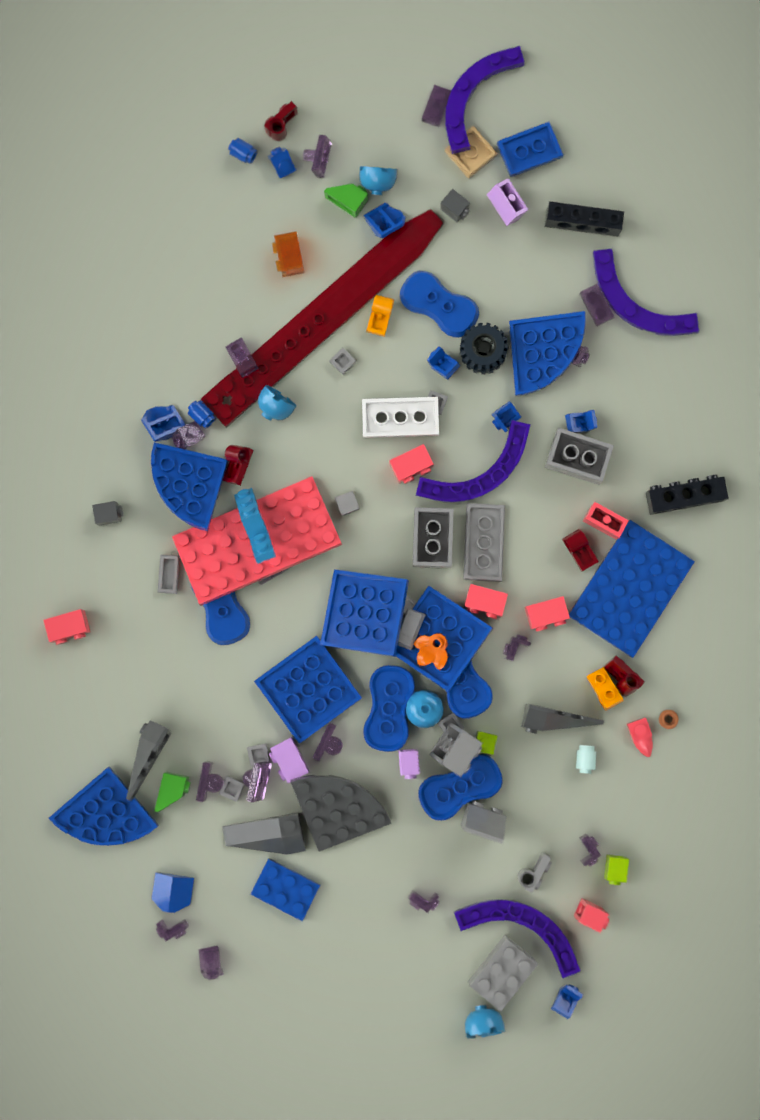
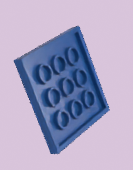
M334 569L320 645L395 657L409 580Z
M428 586L412 609L426 614L417 638L423 635L432 636L436 633L444 635L448 642L445 649L448 654V660L441 670H438L433 662L420 666L417 663V654L420 649L414 645L412 650L397 645L396 657L447 692H450L493 628ZM435 640L434 642L436 647L440 646L439 640Z
M317 636L254 681L299 744L362 698L325 646L320 645L321 641Z

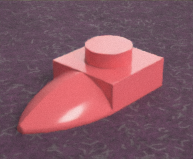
M644 717L628 723L627 727L636 748L649 758L653 749V735L647 719Z

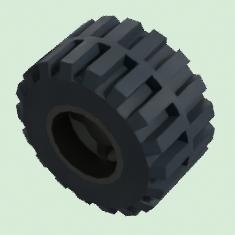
M478 323L476 327L473 325L462 336L460 356L462 357L463 364H466L469 370L473 369L474 373L478 371L481 374H485V372L493 373L494 369L498 370L500 365H503L508 351L506 336L504 337L502 330H498V326H490L491 323H486V325Z

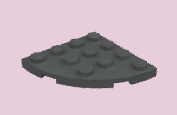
M307 775L291 780L292 787L319 852L391 824V820L382 804L368 790L351 780L333 775Z

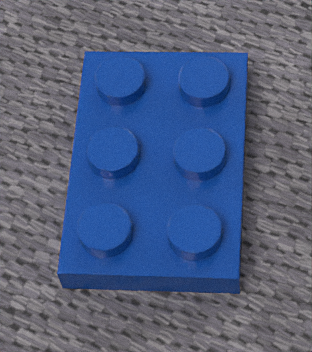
M550 122L497 141V146L510 178L563 157Z
M268 858L250 895L303 921L320 884Z

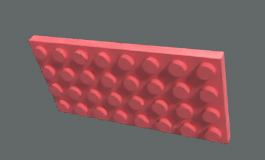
M312 476L256 500L269 532L276 555L274 558L257 564L238 508L211 519L208 532L192 527L172 536L200 606L342 545Z

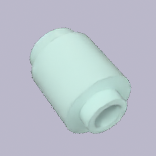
M579 745L576 769H580V773L591 774L592 770H596L595 746Z

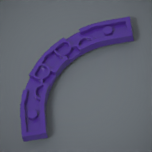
M520 46L501 50L480 59L470 66L455 83L449 95L445 113L446 133L452 154L470 150L464 125L465 108L470 97L483 80L486 81L500 72L524 66V58Z
M612 249L593 251L595 274L600 291L604 294L609 306L624 321L642 331L646 330L657 335L677 336L699 332L697 313L661 315L648 311L636 304L625 293L618 281Z
M511 420L507 440L501 455L480 476L456 483L440 482L420 477L415 496L442 502H460L480 497L492 491L509 477L519 463L525 449L531 424Z
M487 900L453 911L460 931L490 921L507 920L523 925L537 933L548 945L562 978L581 972L571 945L563 932L549 917L529 905L512 900Z

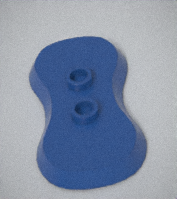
M416 271L412 273L400 290V300L408 310L432 318L440 329L451 337L459 338L464 336L467 329L470 330L471 326L475 325L478 320L479 308L477 304L467 296L455 294L447 290L438 278L430 272Z
M235 591L203 605L206 613V631L214 643L219 645L233 644L242 640L248 634L250 618L239 604Z
M471 660L450 692H447L449 708L456 716L469 719L485 712L492 703V690L489 684L477 674Z
M392 665L379 667L370 678L372 709L365 722L363 734L366 743L379 751H397L405 745L408 739L409 730L406 721V705L409 698L413 695L415 683L412 674L402 667Z
M479 753L477 757H473L468 772L462 774L461 777L454 772L425 779L419 787L418 796L426 814L434 820H447L453 817L465 804L473 800L493 797L500 790L503 783L501 771L493 758Z

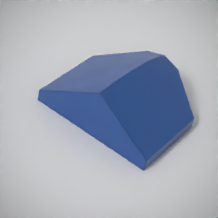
M383 203L364 214V218L375 236L379 238H384L403 227L406 220L401 211L390 207L387 203Z
M173 405L169 407L156 406L148 409L141 419L154 442L168 440L187 427Z
M156 872L152 900L163 912L175 913L191 904L194 877Z

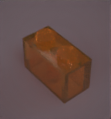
M297 232L275 235V242L272 243L274 254L278 253L279 260H276L277 271H281L283 277L305 273Z

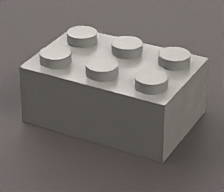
M558 428L545 468L599 485L603 482L614 445Z
M415 508L413 567L451 568L453 509Z
M450 722L429 755L461 777L462 774L468 772L473 757L479 755L482 749V742Z
M504 935L468 982L471 988L501 1012L538 963L532 956Z

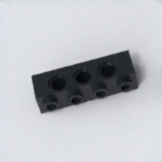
M549 201L544 227L619 237L623 227L624 211Z
M716 474L707 476V480L699 481V478L687 480L688 483L680 484V481L669 483V487L662 488L661 485L651 486L650 490L645 493L649 514L653 515L724 502L729 499L724 476L718 477ZM702 486H706L709 489L708 495L702 493ZM683 489H686L690 492L689 499L683 496ZM664 493L671 495V502L664 500Z

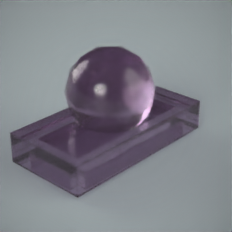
M333 723L328 724L313 755V759L320 761L324 751L329 755H337L342 751L343 743L341 739L332 736L337 725Z
M205 761L202 765L196 800L199 802L206 801L207 791L217 793L223 787L222 777L218 774H211L213 762Z
M267 761L254 763L253 769H249L244 773L242 777L243 783L249 788L247 801L252 803L264 800L272 763Z

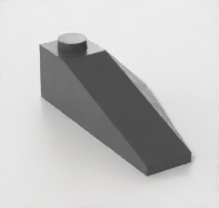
M526 704L521 727H525L526 732L537 734V730L548 731L602 725L604 720Z
M151 720L148 724L145 723L139 732L142 735L139 739L126 798L131 802L172 734L168 728Z
M299 812L222 826L226 846L286 855L306 851Z

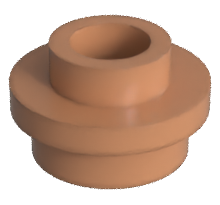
M664 710L660 713L659 723L663 728L673 729L677 726L679 719L676 712ZM666 716L671 717L670 723L665 721Z

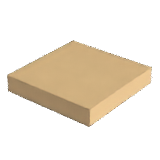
M474 126L466 131L470 150L452 154L450 145L445 148L446 154L468 179L497 156V152Z

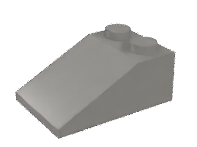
M473 801L472 804L468 803L461 822L463 830L503 843L506 816L502 814L503 810L494 807L489 810L483 808L484 804Z

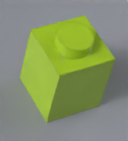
M477 731L475 738L482 742L480 752L493 755L498 736Z
M606 854L604 878L609 881V884L621 885V882L627 883L629 859L624 856Z

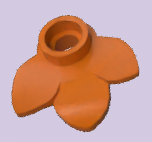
M436 633L432 636L423 635L416 639L414 646L420 649L417 654L418 665L425 666L433 662L438 670L445 666L448 660V654L445 650L448 642L444 635ZM435 640H439V641H440V646H439V647H436V646H435V644H434Z

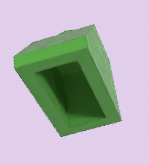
M353 183L326 188L324 191L326 199L354 218L358 216L368 201L367 191L362 186H355Z
M164 772L154 811L159 812L185 796V793L188 794L191 782H188L189 777Z

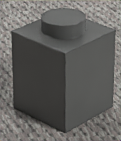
M452 188L441 201L440 210L455 222H458L460 219H465L469 214L470 202Z
M116 501L92 505L95 524L98 526L122 522L123 509Z

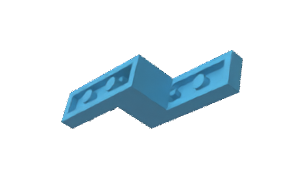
M253 489L240 490L234 495L241 521L250 539L255 560L259 564L276 557L268 529L259 511Z

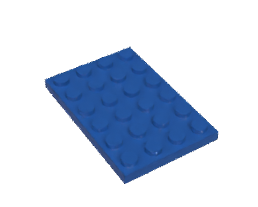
M629 520L621 536L615 541L571 609L569 617L633 658L695 561Z

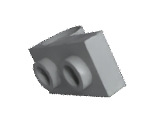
M541 853L533 870L523 868L518 873V881L531 893H533L534 889L538 890L542 883L540 878L543 872L547 873L552 864L550 862L551 857L547 854ZM526 873L532 874V880L529 883L522 881Z

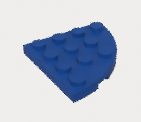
M585 311L509 321L516 397L545 388L569 368L578 354L583 341L586 326Z
M154 442L151 453L153 480L161 499L171 512L182 521L208 532L228 460Z
M110 766L49 817L56 827L64 833L79 839V841L104 846L120 845L134 841L149 834L159 826L136 797H134L132 802L126 799L128 788Z

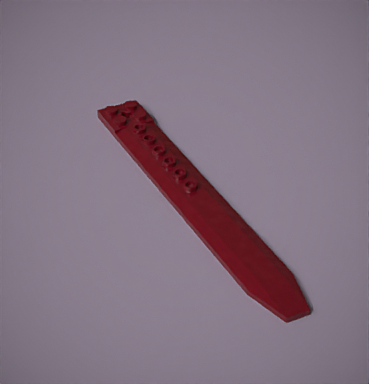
M430 209L405 222L403 227L384 237L251 356L201 398V401L227 428L258 400L260 392L265 385L273 387L372 300L375 295L380 293L415 262L433 240L443 225V221ZM224 397H227V398H228V397H231V398H232V399L230 400V401H231V404H230V405H228V404L223 405V404H222V403L224 402V400H223Z

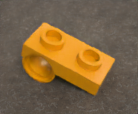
M375 295L366 330L367 333L385 337L394 299Z
M604 667L587 676V680L597 694L599 702L605 711L623 702L621 694Z

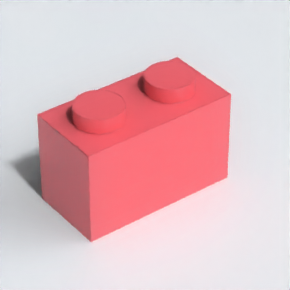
M424 444L389 460V464L398 482H404V484L413 481L414 476L418 474L423 476L432 471L431 468L434 466Z
M596 502L590 506L583 519V522L615 540L621 536L629 521Z
M470 584L464 607L468 608L467 611L470 613L478 614L480 611L486 613V617L497 619L498 616L502 617L508 594Z
M564 596L524 607L530 629L535 628L536 632L548 629L547 625L554 623L555 627L566 624L565 620L570 619Z
M82 609L43 620L49 642L56 643V645L67 643V639L72 637L75 640L84 638L86 633L91 632L85 610Z
M581 898L574 914L579 923L600 933L602 929H606L610 920L608 918L609 914L603 908Z

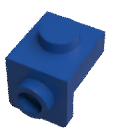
M277 147L270 151L271 154L268 155V158L280 179L296 171L287 149Z
M440 346L427 358L431 368L447 380L460 367V364L448 356Z
M510 401L491 414L494 418L492 423L498 431L502 429L505 433L508 431L507 428L510 426L511 420L517 421L521 418V415Z
M595 410L565 415L568 431L586 433L597 428Z
M566 984L559 989L551 1009L569 1019L578 1000L582 999L583 994L579 992L577 987Z

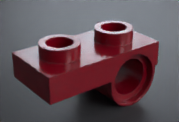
M292 101L289 104H284L274 117L270 116L264 124L265 133L275 141L285 139L287 135L286 124L298 114L297 106ZM276 127L282 128L279 132L273 131Z
M229 445L225 450V458L229 461V465L223 481L241 486L254 450L248 447Z
M578 529L562 539L581 572L599 562L590 548L585 534Z
M617 655L604 666V669L618 681L616 688L621 696H629L645 682Z

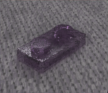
M434 85L422 116V122L436 127L440 126L451 90Z
M598 284L579 293L596 327L614 318Z

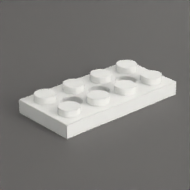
M438 397L362 399L363 438L439 436ZM417 412H422L425 415V419L418 422L414 419V415ZM384 413L387 416V420L384 423H379L376 420L378 414ZM404 413L406 415L405 421H396V414Z

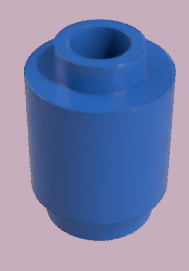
M240 138L233 139L228 148L231 156L245 164H252L258 152L254 149V146Z
M194 401L189 405L188 415L200 427L203 426L206 429L216 420L214 413L202 401Z

